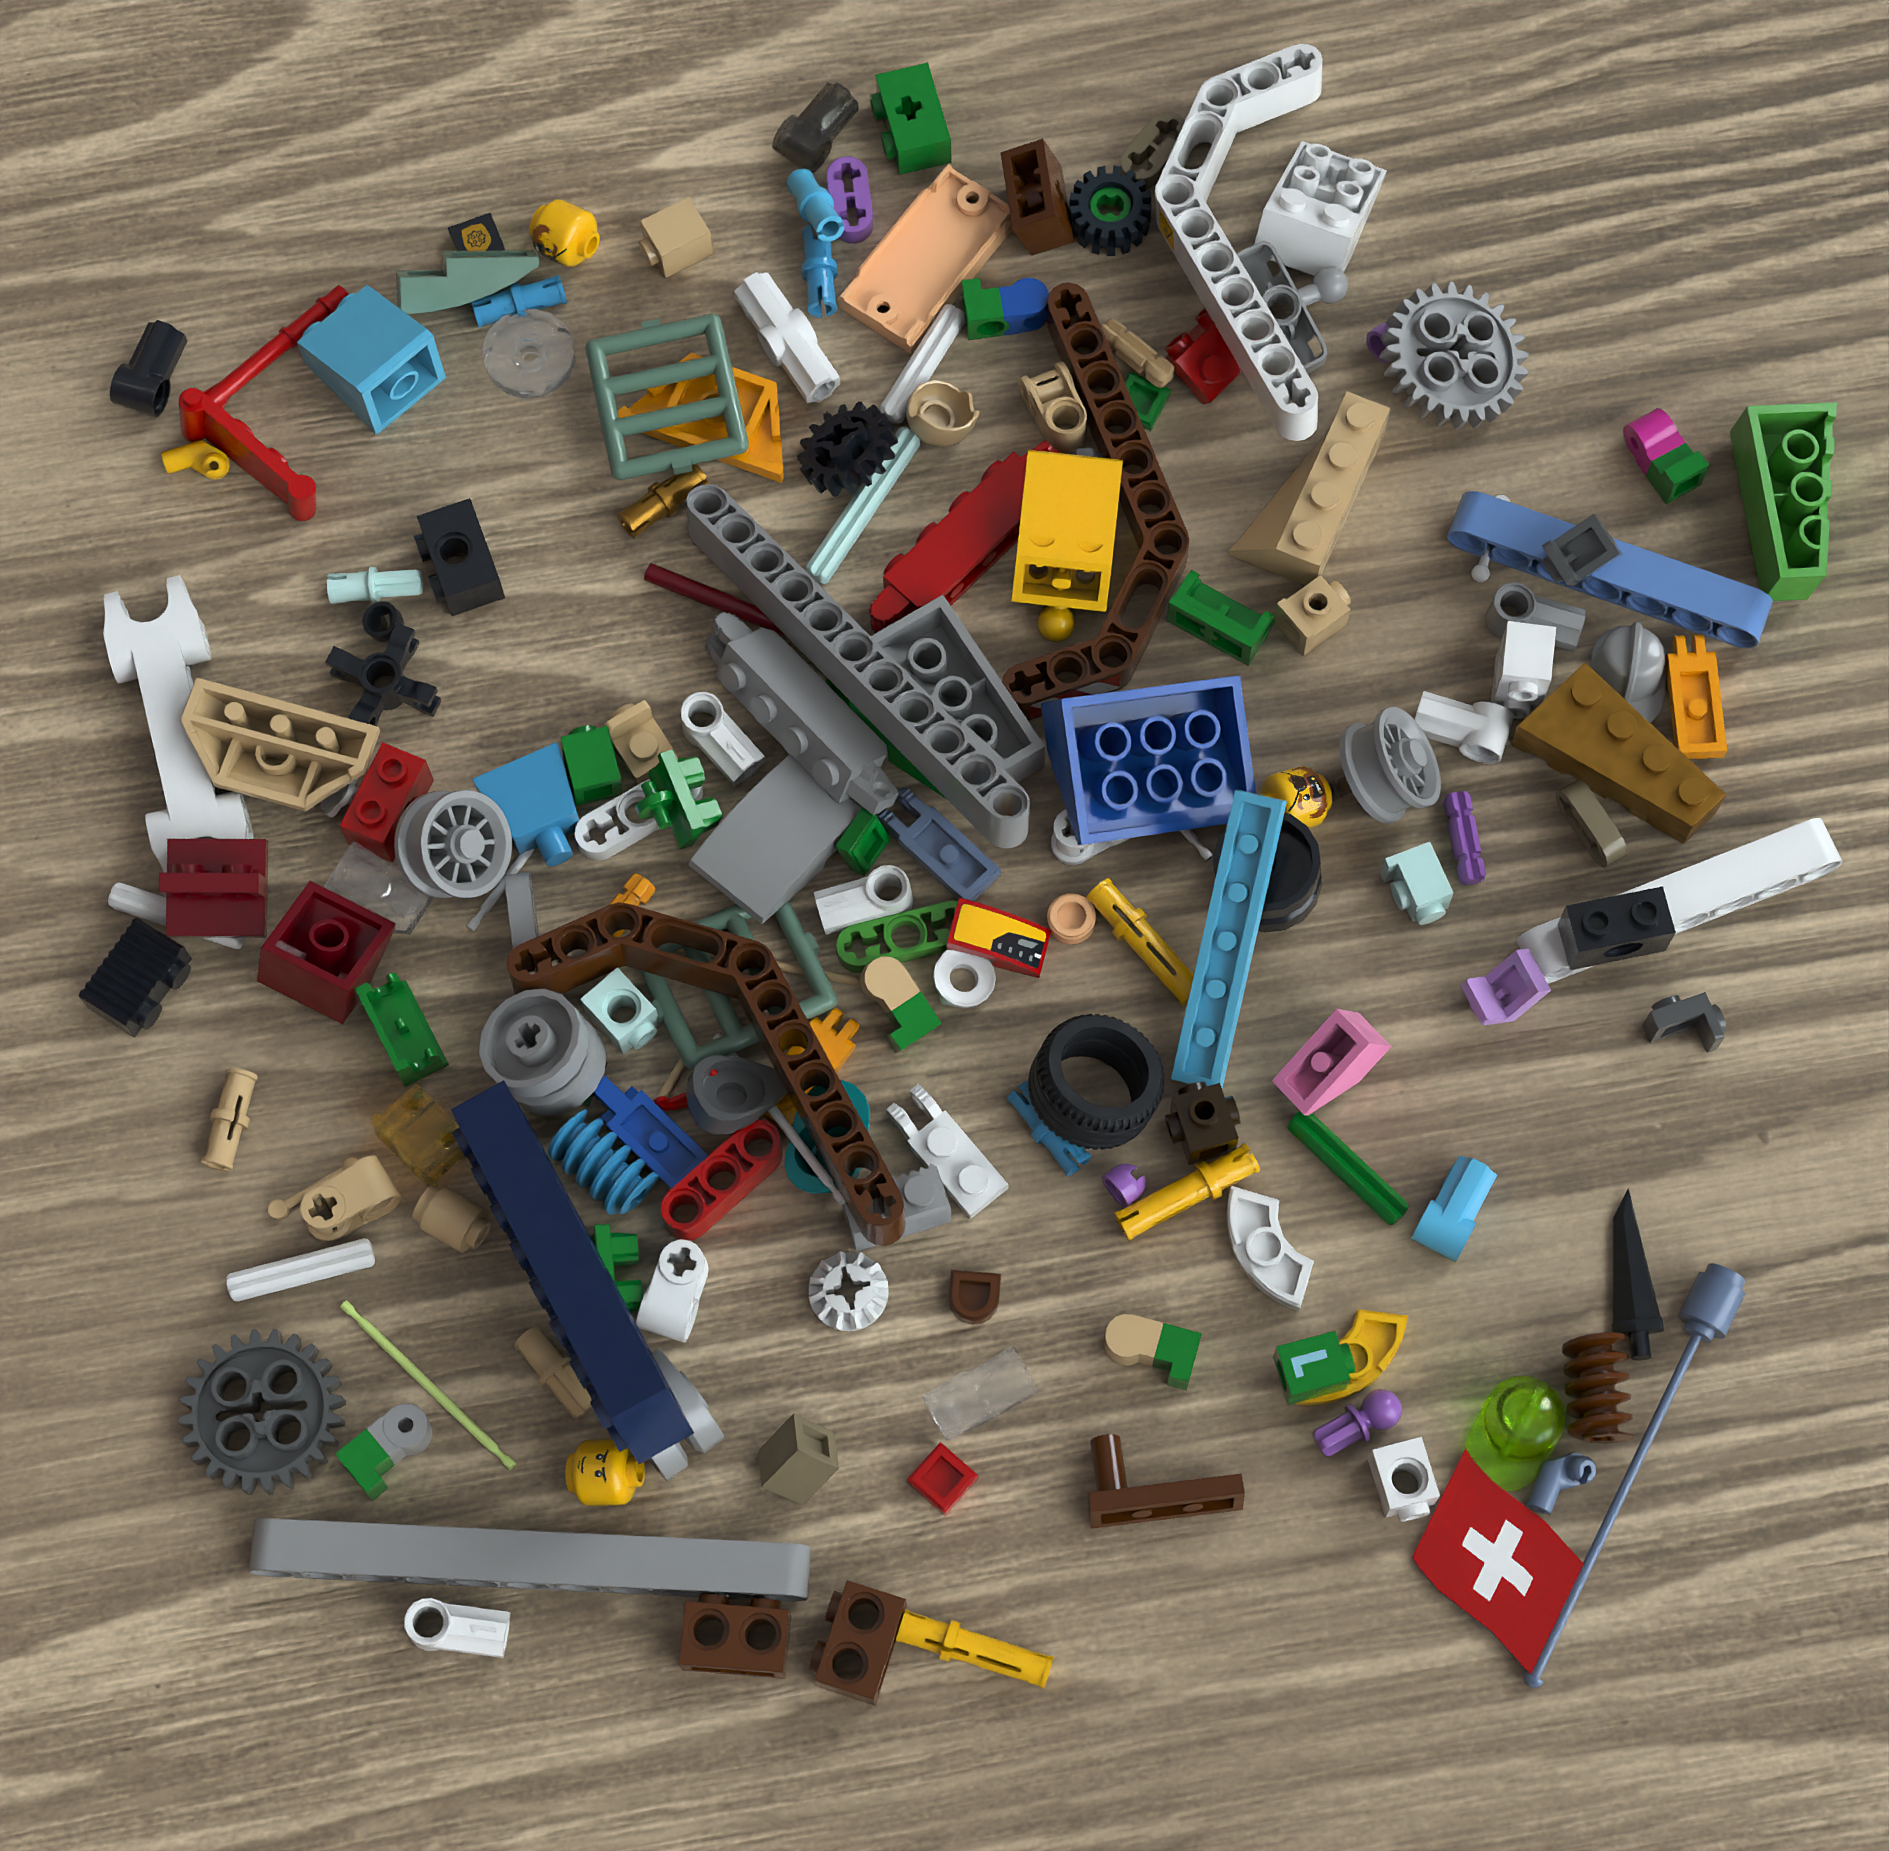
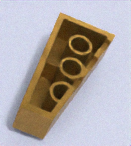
M1586 663L1579 667L1517 726L1511 743L1512 746L1525 753L1529 751L1547 761V766L1564 775L1566 772L1574 778L1582 780L1590 786L1592 792L1604 799L1607 797L1627 807L1632 815L1683 844L1718 812L1726 796L1722 789Z

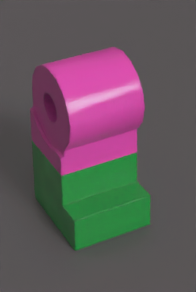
M1656 408L1623 427L1625 442L1636 458V463L1665 504L1672 502L1702 484L1709 468V463L1699 450L1693 453L1665 411Z

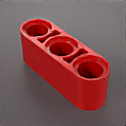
M756 1120L754 1123L736 1131L667 1192L661 1203V1214L670 1235L677 1240L692 1241L699 1238L777 1169L782 1161L783 1152L780 1136L775 1126L768 1121ZM755 1139H766L772 1143V1149L769 1153L761 1157L751 1156L746 1152V1149L750 1142ZM718 1172H730L736 1177L732 1186L724 1190H717L709 1185L710 1179ZM690 1204L698 1208L697 1216L689 1223L682 1224L672 1219L673 1212L681 1205Z

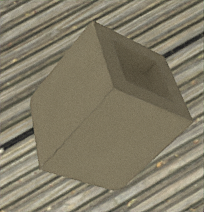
M794 1413L758 1452L761 1487L799 1505L805 1504L839 1469L835 1433Z

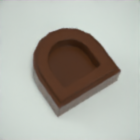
M951 1270L949 1301L950 1308L955 1317L971 1325L982 1324L991 1319L996 1313L999 1304L1001 1274Z

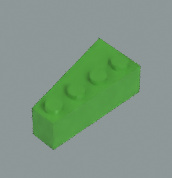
M1837 402L1747 406L1729 432L1759 588L1767 593L1773 601L1807 600L1827 575L1830 526L1827 512L1828 501L1832 496V480L1829 479L1830 463L1834 455L1835 438L1832 437L1833 421L1837 414Z

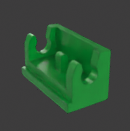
M1191 570L1168 603L1167 622L1249 666L1275 624L1274 615L1268 611L1260 615L1202 583L1201 579H1199L1200 574Z
M389 973L386 975L388 982L385 985L374 989L371 984L365 983L355 988L396 1072L406 1087L448 1066L449 1063L407 981L401 982L397 973Z

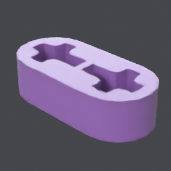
M844 156L833 161L827 169L828 192L834 201L833 208L842 218L843 222L841 223L844 224V231L839 239L846 243L856 244L867 239L873 231L870 188L865 165L859 159ZM851 174L853 192L845 193L842 175ZM855 207L858 219L857 226H849L847 208Z

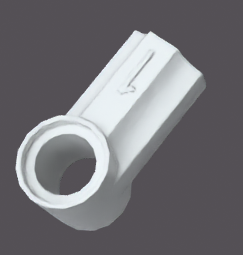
M1423 691L1415 716V721L1427 738L1459 747L1460 752L1467 758L1485 764H1495L1501 761L1514 719V715L1510 710L1496 703L1480 701L1469 705Z
M696 692L688 696L683 702L681 708L682 728L687 741L694 746H698L734 787L744 783L753 776L765 762V756L725 713L719 698L708 692ZM706 712L715 717V721L707 727H698L691 723L693 716L698 713Z
M893 865L880 866L874 869L868 877L814 892L826 935L842 931L850 925L910 911L914 903L907 875L899 867ZM888 886H896L902 889L901 894L893 900L885 901L878 898L881 890Z
M423 1598L414 1602L408 1608L404 1618V1627L411 1641L418 1648L425 1651L446 1650L504 1658L509 1633L510 1612L447 1604L433 1598ZM427 1612L440 1614L443 1617V1627L437 1635L425 1638L416 1633L417 1620Z

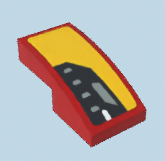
M959 898L946 948L993 960V967L1039 978L1051 930L1006 911Z

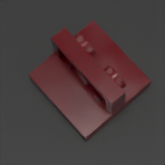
M167 839V873H159V893L166 896V936L169 938H267L268 840Z

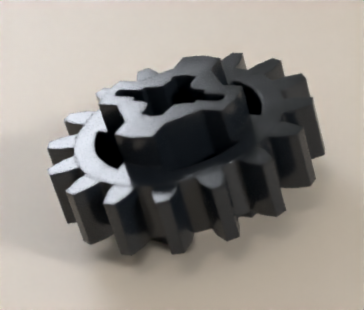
M857 402L851 411L848 410L845 404H842L839 407L838 414L833 416L825 412L823 414L825 422L821 426L811 424L809 429L813 433L812 437L804 438L800 441L801 446L805 450L797 455V459L802 465L800 468L801 472L810 485L813 484L819 493L822 494L828 489L833 497H837L842 488H846L850 495L854 494L857 484L861 482L868 487L872 485L870 476L873 473L884 474L886 472L882 463L884 460L895 458V453L890 447L898 443V439L893 433L895 428L885 413H881L874 404L866 409L862 402Z

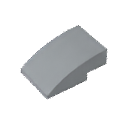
M789 754L724 818L690 859L689 866L759 923L763 924L823 871L826 860L837 851L836 844L861 808L850 799L838 804L824 788L818 785L815 779L799 762Z

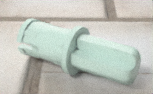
M373 566L369 567V571L328 573L327 594L331 604L370 600L374 604L379 602L380 598L412 596L423 593L422 573L416 569L378 572L377 568Z

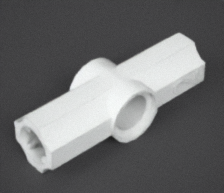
M756 272L745 278L742 284L734 290L735 299L756 328L760 344L770 361L776 367L782 366L807 403H819L831 396L832 392L841 384L840 376L817 345V337L806 316L799 308L793 310L768 272L762 274Z

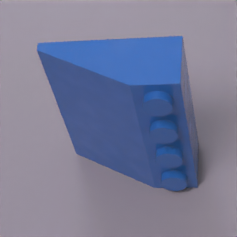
M1240 675L1072 697L1041 703L1047 752L1078 845L1228 824L1235 790L1256 794Z

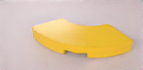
M1357 1309L1351 1329L1339 1342V1344L1347 1343L1349 1345L1355 1365V1372L1349 1374L1350 1381L1346 1390L1298 1402L1296 1405L1312 1406L1334 1403L1349 1398L1372 1384L1394 1358L1403 1339L1408 1315Z

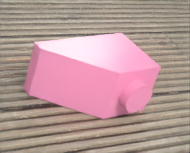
M1336 1009L1275 1076L1272 1082L1304 1115L1308 1116L1359 1083L1392 1046L1360 1013Z

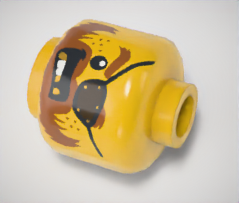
M555 199L546 205H542L532 216L529 234L532 237L534 249L540 255L564 266L574 267L582 263L585 258L592 257L600 242V236L597 233V221L593 214L566 200Z
M1306 766L1274 773L1266 777L1261 787V795L1287 801L1284 813L1293 815L1308 826V828L1323 823L1327 811L1332 806V792L1326 778Z

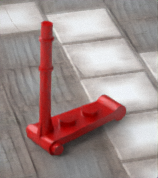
M337 285L324 297L316 299V303L290 325L282 327L279 330V334L220 382L204 392L197 388H188L179 395L178 400L182 436L191 442L206 439L213 446L223 451L228 458L286 503L289 514L298 521L309 520L316 513V484L314 480L307 475H297L289 468L288 462L280 452L263 445L254 437L251 429L243 421L237 418L234 419L223 408L236 392L291 347L295 348L298 345L297 341L302 338L303 333L310 325L315 322H322L337 309L339 303L349 295L340 285Z

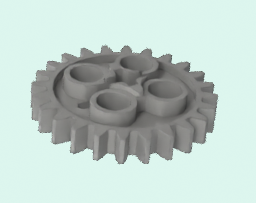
M1449 282L1442 292L1436 283H1432L1425 292L1418 288L1409 299L1405 298L1395 309L1396 312L1386 321L1385 324L1389 328L1381 336L1380 341L1389 346L1380 354V359L1390 361L1392 364L1383 374L1385 377L1398 378L1399 382L1392 389L1393 394L1406 391L1409 396L1405 401L1404 407L1409 408L1418 403L1421 406L1420 419L1423 420L1432 412L1436 414V424L1438 427H1441L1451 418L1455 430H1459L1467 420L1472 428L1475 429L1485 419L1489 423L1493 422L1501 412L1504 413L1514 403L1513 399L1523 390L1520 382L1528 375V370L1520 365L1529 357V353L1517 350L1516 347L1525 337L1520 334H1511L1510 329L1517 321L1515 318L1502 320L1500 314L1504 309L1503 304H1499L1493 309L1487 306L1489 293L1485 292L1477 300L1473 298L1471 285H1468L1458 294L1454 282ZM1425 328L1432 331L1436 338L1429 335ZM1469 331L1475 333L1479 340L1472 337ZM1429 371L1435 373L1439 377L1440 381L1434 379L1429 373ZM1473 373L1478 375L1482 379L1483 383L1476 380V378L1473 376Z

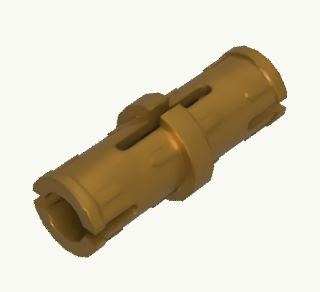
M697 464L692 465L693 471L672 475L662 483H653L648 487V493L631 506L617 513L620 525L631 538H637L648 527L663 517L670 518L678 512L677 507L686 501L692 489L700 485L709 484L706 480V475Z

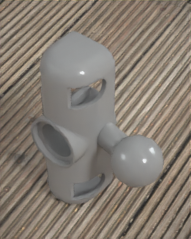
M1261 241L1239 252L1237 256L1268 308L1276 303H1285L1293 310L1292 315L1288 318L1275 320L1301 364L1306 363L1303 367L1307 374L1316 371L1327 359V347L1306 306L1317 301L1331 304L1343 299L1348 292L1347 276L1340 269L1334 267L1323 268L1316 273L1312 284L1297 290L1279 254L1271 243ZM1273 256L1280 268V272L1276 277H1273L1266 264ZM1315 336L1322 348L1321 354L1315 357L1308 344Z

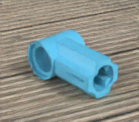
M1459 1155L1444 1180L1443 1187L1436 1200L1431 1199L1411 1239L1456 1262L1476 1225L1474 1219L1497 1174L1491 1171L1488 1165L1474 1158Z

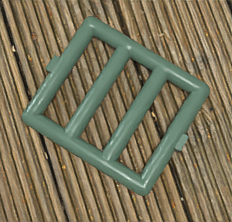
M711 313L660 324L659 318L641 322L642 329L593 339L586 344L585 350L610 469L615 479L625 480L673 469L674 475L693 471V464L743 454L748 450L749 441L722 321L717 314ZM698 335H706L710 356L610 378L606 360L607 355ZM715 375L719 397L619 418L614 396ZM724 415L728 438L633 459L627 458L623 440L625 436Z
M788 901L774 914L814 996L799 1002L807 1020L833 1009L837 1005L838 999L816 955L820 953L819 947L811 931L805 933L790 901ZM733 904L693 922L721 931L728 928L731 934L755 940L745 921L752 918V916L737 904ZM666 943L658 947L659 950L668 953L683 948L689 959L699 962L711 961L706 952L679 944ZM756 967L748 968L750 976L762 971V969ZM640 970L654 999L650 1003L657 1010L659 1024L665 1022L682 1061L688 1069L694 1070V1067L707 1057L713 1055L728 1056L760 1041L751 1024L742 1026L728 996L703 989L725 1035L698 1047L665 977ZM775 1006L767 1008L769 1015H776L784 1010Z

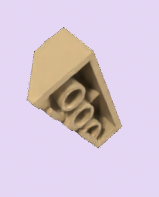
M1347 391L1331 427L1229 550L1228 555L1305 586L1322 575L1385 434L1390 408Z

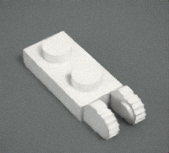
M917 1084L909 1092L916 1106L931 1120L929 1124L918 1131L904 1109L895 1103L885 1111L894 1125L907 1139V1146L927 1169L930 1163L937 1166L945 1191L966 1216L971 1219L1009 1188V1184L947 1111L942 1112L927 1091Z

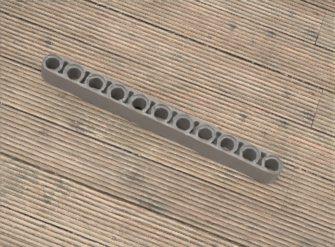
M712 484L700 485L692 489L686 498L688 532L691 540L990 843L1001 848H1013L1020 845L1026 839L1029 828L1030 800L1026 791L725 490Z
M263 1518L254 1520L249 1573L284 1578L682 1597L715 1594L727 1596L729 1599L750 1600L752 1598H764L797 1602L808 1600L811 1547L803 1544Z

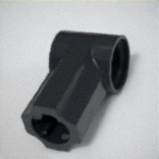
M159 320L148 322L129 364H121L113 376L110 386V400L115 404L154 417L159 416L165 409L171 390L170 377L187 344L185 334L166 322Z

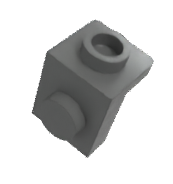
M1597 514L1591 515L1555 540H1549L1542 545L1547 554L1542 559L1545 568L1557 583L1564 580L1568 586H1575L1622 555L1619 547Z
M1706 992L1681 1000L1679 995H1674L1656 1002L1651 1007L1653 1011H1650L1642 1025L1650 1043L1696 1028L1707 1053L1717 1050L1724 1039V1032H1726L1724 1016L1716 1004L1711 1005Z

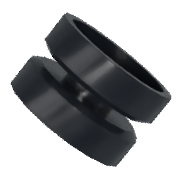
M1284 813L1258 931L1264 933L1287 930L1303 921L1317 905L1322 888L1319 845L1308 826L1287 813ZM1226 829L1219 836L1213 854L1215 878Z

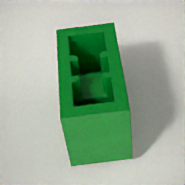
M928 62L876 74V93L870 94L871 108L875 121L883 120L886 132L881 133L883 150L887 160L895 159L899 175L952 163L951 138Z

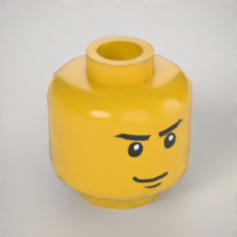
M612 1439L585 1440L577 1447L575 1453H571L568 1456L565 1468L566 1485L569 1492L576 1494L577 1499L583 1505H625L633 1498L636 1487H642L645 1479L644 1462L641 1464L637 1462L629 1448L619 1452Z

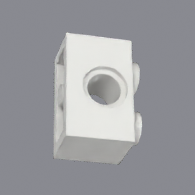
M1513 621L1507 622L1495 658L1491 703H1496L1510 710L1514 715V719H1525L1544 701L1552 677L1556 627Z

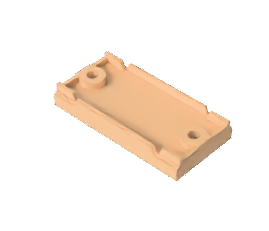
M948 164L928 189H923L861 264L855 278L838 297L837 306L912 355L942 307L946 304L952 305L962 293L961 280L973 279L1012 231L1009 205L975 181H971L952 169V166ZM966 199H968L969 201H970V200H976L977 202L974 203V204H971V203H968V202L966 201ZM882 305L889 307V311L886 313H880L877 309Z

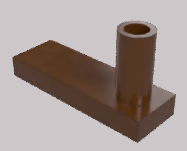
M1107 1434L1097 1436L1090 1441L1097 1486L1096 1492H1088V1511L1091 1529L1243 1510L1245 1491L1242 1474L1128 1487L1120 1436Z

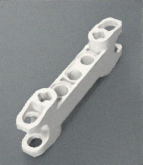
M180 575L167 578L168 605L165 612L159 618L150 622L131 620L118 591L104 594L105 623L103 635L110 665L118 684L136 679L139 681L167 804L166 809L145 814L151 849L159 860L164 873H167V839H255L243 794L231 791L219 795L218 787L213 785L180 721L194 686L190 665L212 659L205 626L192 604L186 585Z

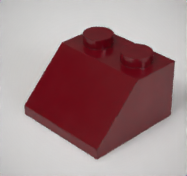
M309 881L262 945L257 982L344 1024L360 1001L355 988L365 983L370 984L395 930L396 923Z

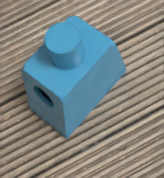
M557 742L473 778L477 792L488 796L503 811L510 827L512 845L519 854L539 848L547 866L559 865L572 857L573 852L565 836L575 832L579 817L564 760Z

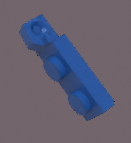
M605 1075L601 1078L593 1093V1096L607 1109L600 1118L610 1132L614 1131L617 1134V1139L621 1143L629 1145L631 1152L638 1159L642 1158L645 1161V1166L651 1172L656 1171L659 1174L658 1179L669 1189H672L709 1156L642 1090L638 1092L631 1086L623 1093Z

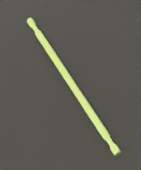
M347 1300L342 1303L340 1308L347 1315L352 1316L358 1325L483 1446L491 1453H494L508 1470L515 1467L516 1462L510 1456L505 1455L482 1429L366 1318L361 1317Z

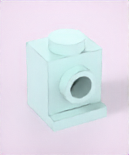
M1430 842L1385 858L1380 875L1384 883L1391 880L1394 881L1390 883L1394 901L1400 910L1407 909L1412 922L1418 921L1419 925H1424L1436 921L1445 915V910L1449 907L1453 891Z

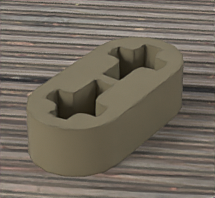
M1163 112L1154 116L1122 153L1120 160L1121 175L1125 176L1128 170L1132 171V163L1139 166L1149 156L1148 171L1142 168L1138 170L1135 175V183L1142 178L1146 183V189L1154 186L1161 176L1185 120L1173 112ZM1171 130L1176 132L1175 139L1168 137L1158 146L1160 132L1163 134H1167Z
M1577 779L1556 792V800L1561 812L1599 866L1605 868L1627 855V848L1622 835L1586 783Z

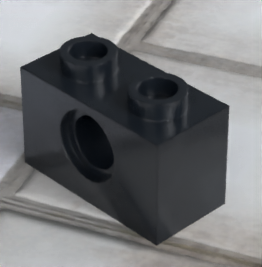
M470 498L417 516L422 533L414 535V539L422 562L432 560L436 574L430 575L428 578L437 603L446 600L451 615L454 616L505 598L497 570ZM452 555H467L460 563H447V560Z
M1663 886L1567 905L1557 924L1570 970L1664 952L1676 933Z

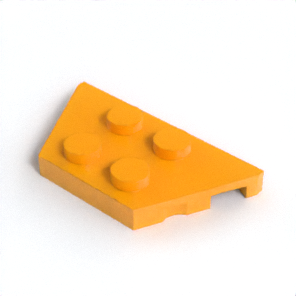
M691 352L680 362L703 358V356ZM732 367L749 448L743 454L716 460L782 483L784 468L777 383ZM715 375L647 389V394L630 408H627L625 405L620 408L618 416L619 418L719 397ZM724 415L642 433L682 448L728 438Z

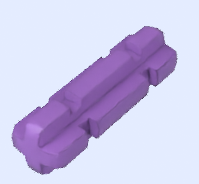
M1466 791L1447 794L1443 804L1446 818L1450 819L1448 829L1454 859L1459 861L1456 867L1459 882L1462 885L1481 883L1485 879L1486 870L1484 860L1479 858L1482 851L1475 816L1470 815L1472 814L1471 810H1473L1470 794Z

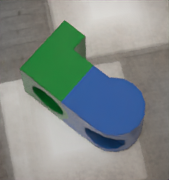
M980 278L961 280L962 304L968 340L1021 334L1040 329L1045 325L1047 321L1049 292L1041 281L1035 278H1024L1018 280L1013 286L981 289Z

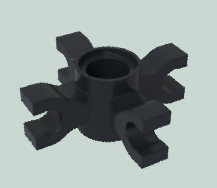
M397 623L385 652L374 653L364 660L333 646L325 661L326 665L332 668L330 671L331 676L343 681L353 682L364 689L361 699L351 711L348 719L377 726L383 710L395 709L402 703L434 717L442 701L440 697L436 696L437 687L409 679L403 673L405 666L413 657L420 644L418 639L413 638L416 633L414 629ZM382 676L394 677L393 681L386 687L378 688L373 686L374 682Z

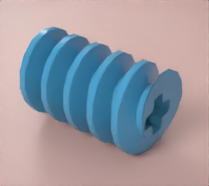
M585 1109L577 1113L560 1128L549 1145L548 1155L553 1161L563 1160L562 1169L566 1174H576L575 1181L581 1188L590 1187L589 1195L594 1201L604 1200L603 1208L609 1215L618 1213L623 1215L634 1209L647 1196L656 1184L659 1174L655 1171L641 1178L639 1174L645 1165V1161L640 1158L628 1165L625 1161L631 1152V1147L625 1145L614 1152L611 1148L618 1137L617 1134L613 1131L600 1138L598 1133L604 1124L603 1120L598 1118L586 1125L584 1120L587 1117L588 1111Z

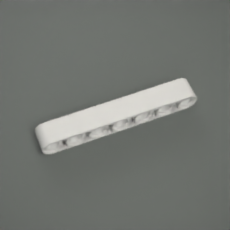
M1814 818L1618 895L1663 886L1676 931L1675 934L1820 878L1838 868L1843 861L1822 819ZM1561 917L1528 930L1516 940L1520 950H1530L1548 984L1593 967L1569 969L1557 925Z

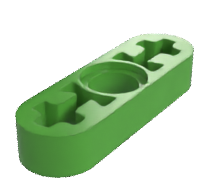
M946 901L846 927L839 934L836 942L839 962L846 970L853 973H861L869 962L879 957H892L900 963L950 950L946 948L950 930L948 928L935 930V941L928 942L927 927L924 921L931 920L932 929L943 927L946 925V917L955 915L958 901ZM904 925L914 927L920 934L918 943L911 948H900L892 941V934L898 927ZM884 931V944L888 953L881 954L880 944L866 948V957L857 959L854 952L846 953V951L852 948V940L861 939L862 944L866 946L878 943L876 933Z

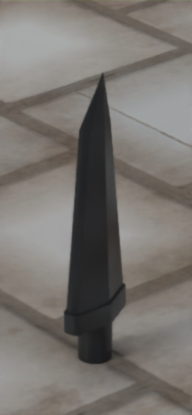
M1628 1188L1613 1217V1323L1611 1325L1612 1332L1621 1333L1629 1337L1631 1359L1639 1361L1652 1357L1649 1334L1663 1332L1664 1327Z

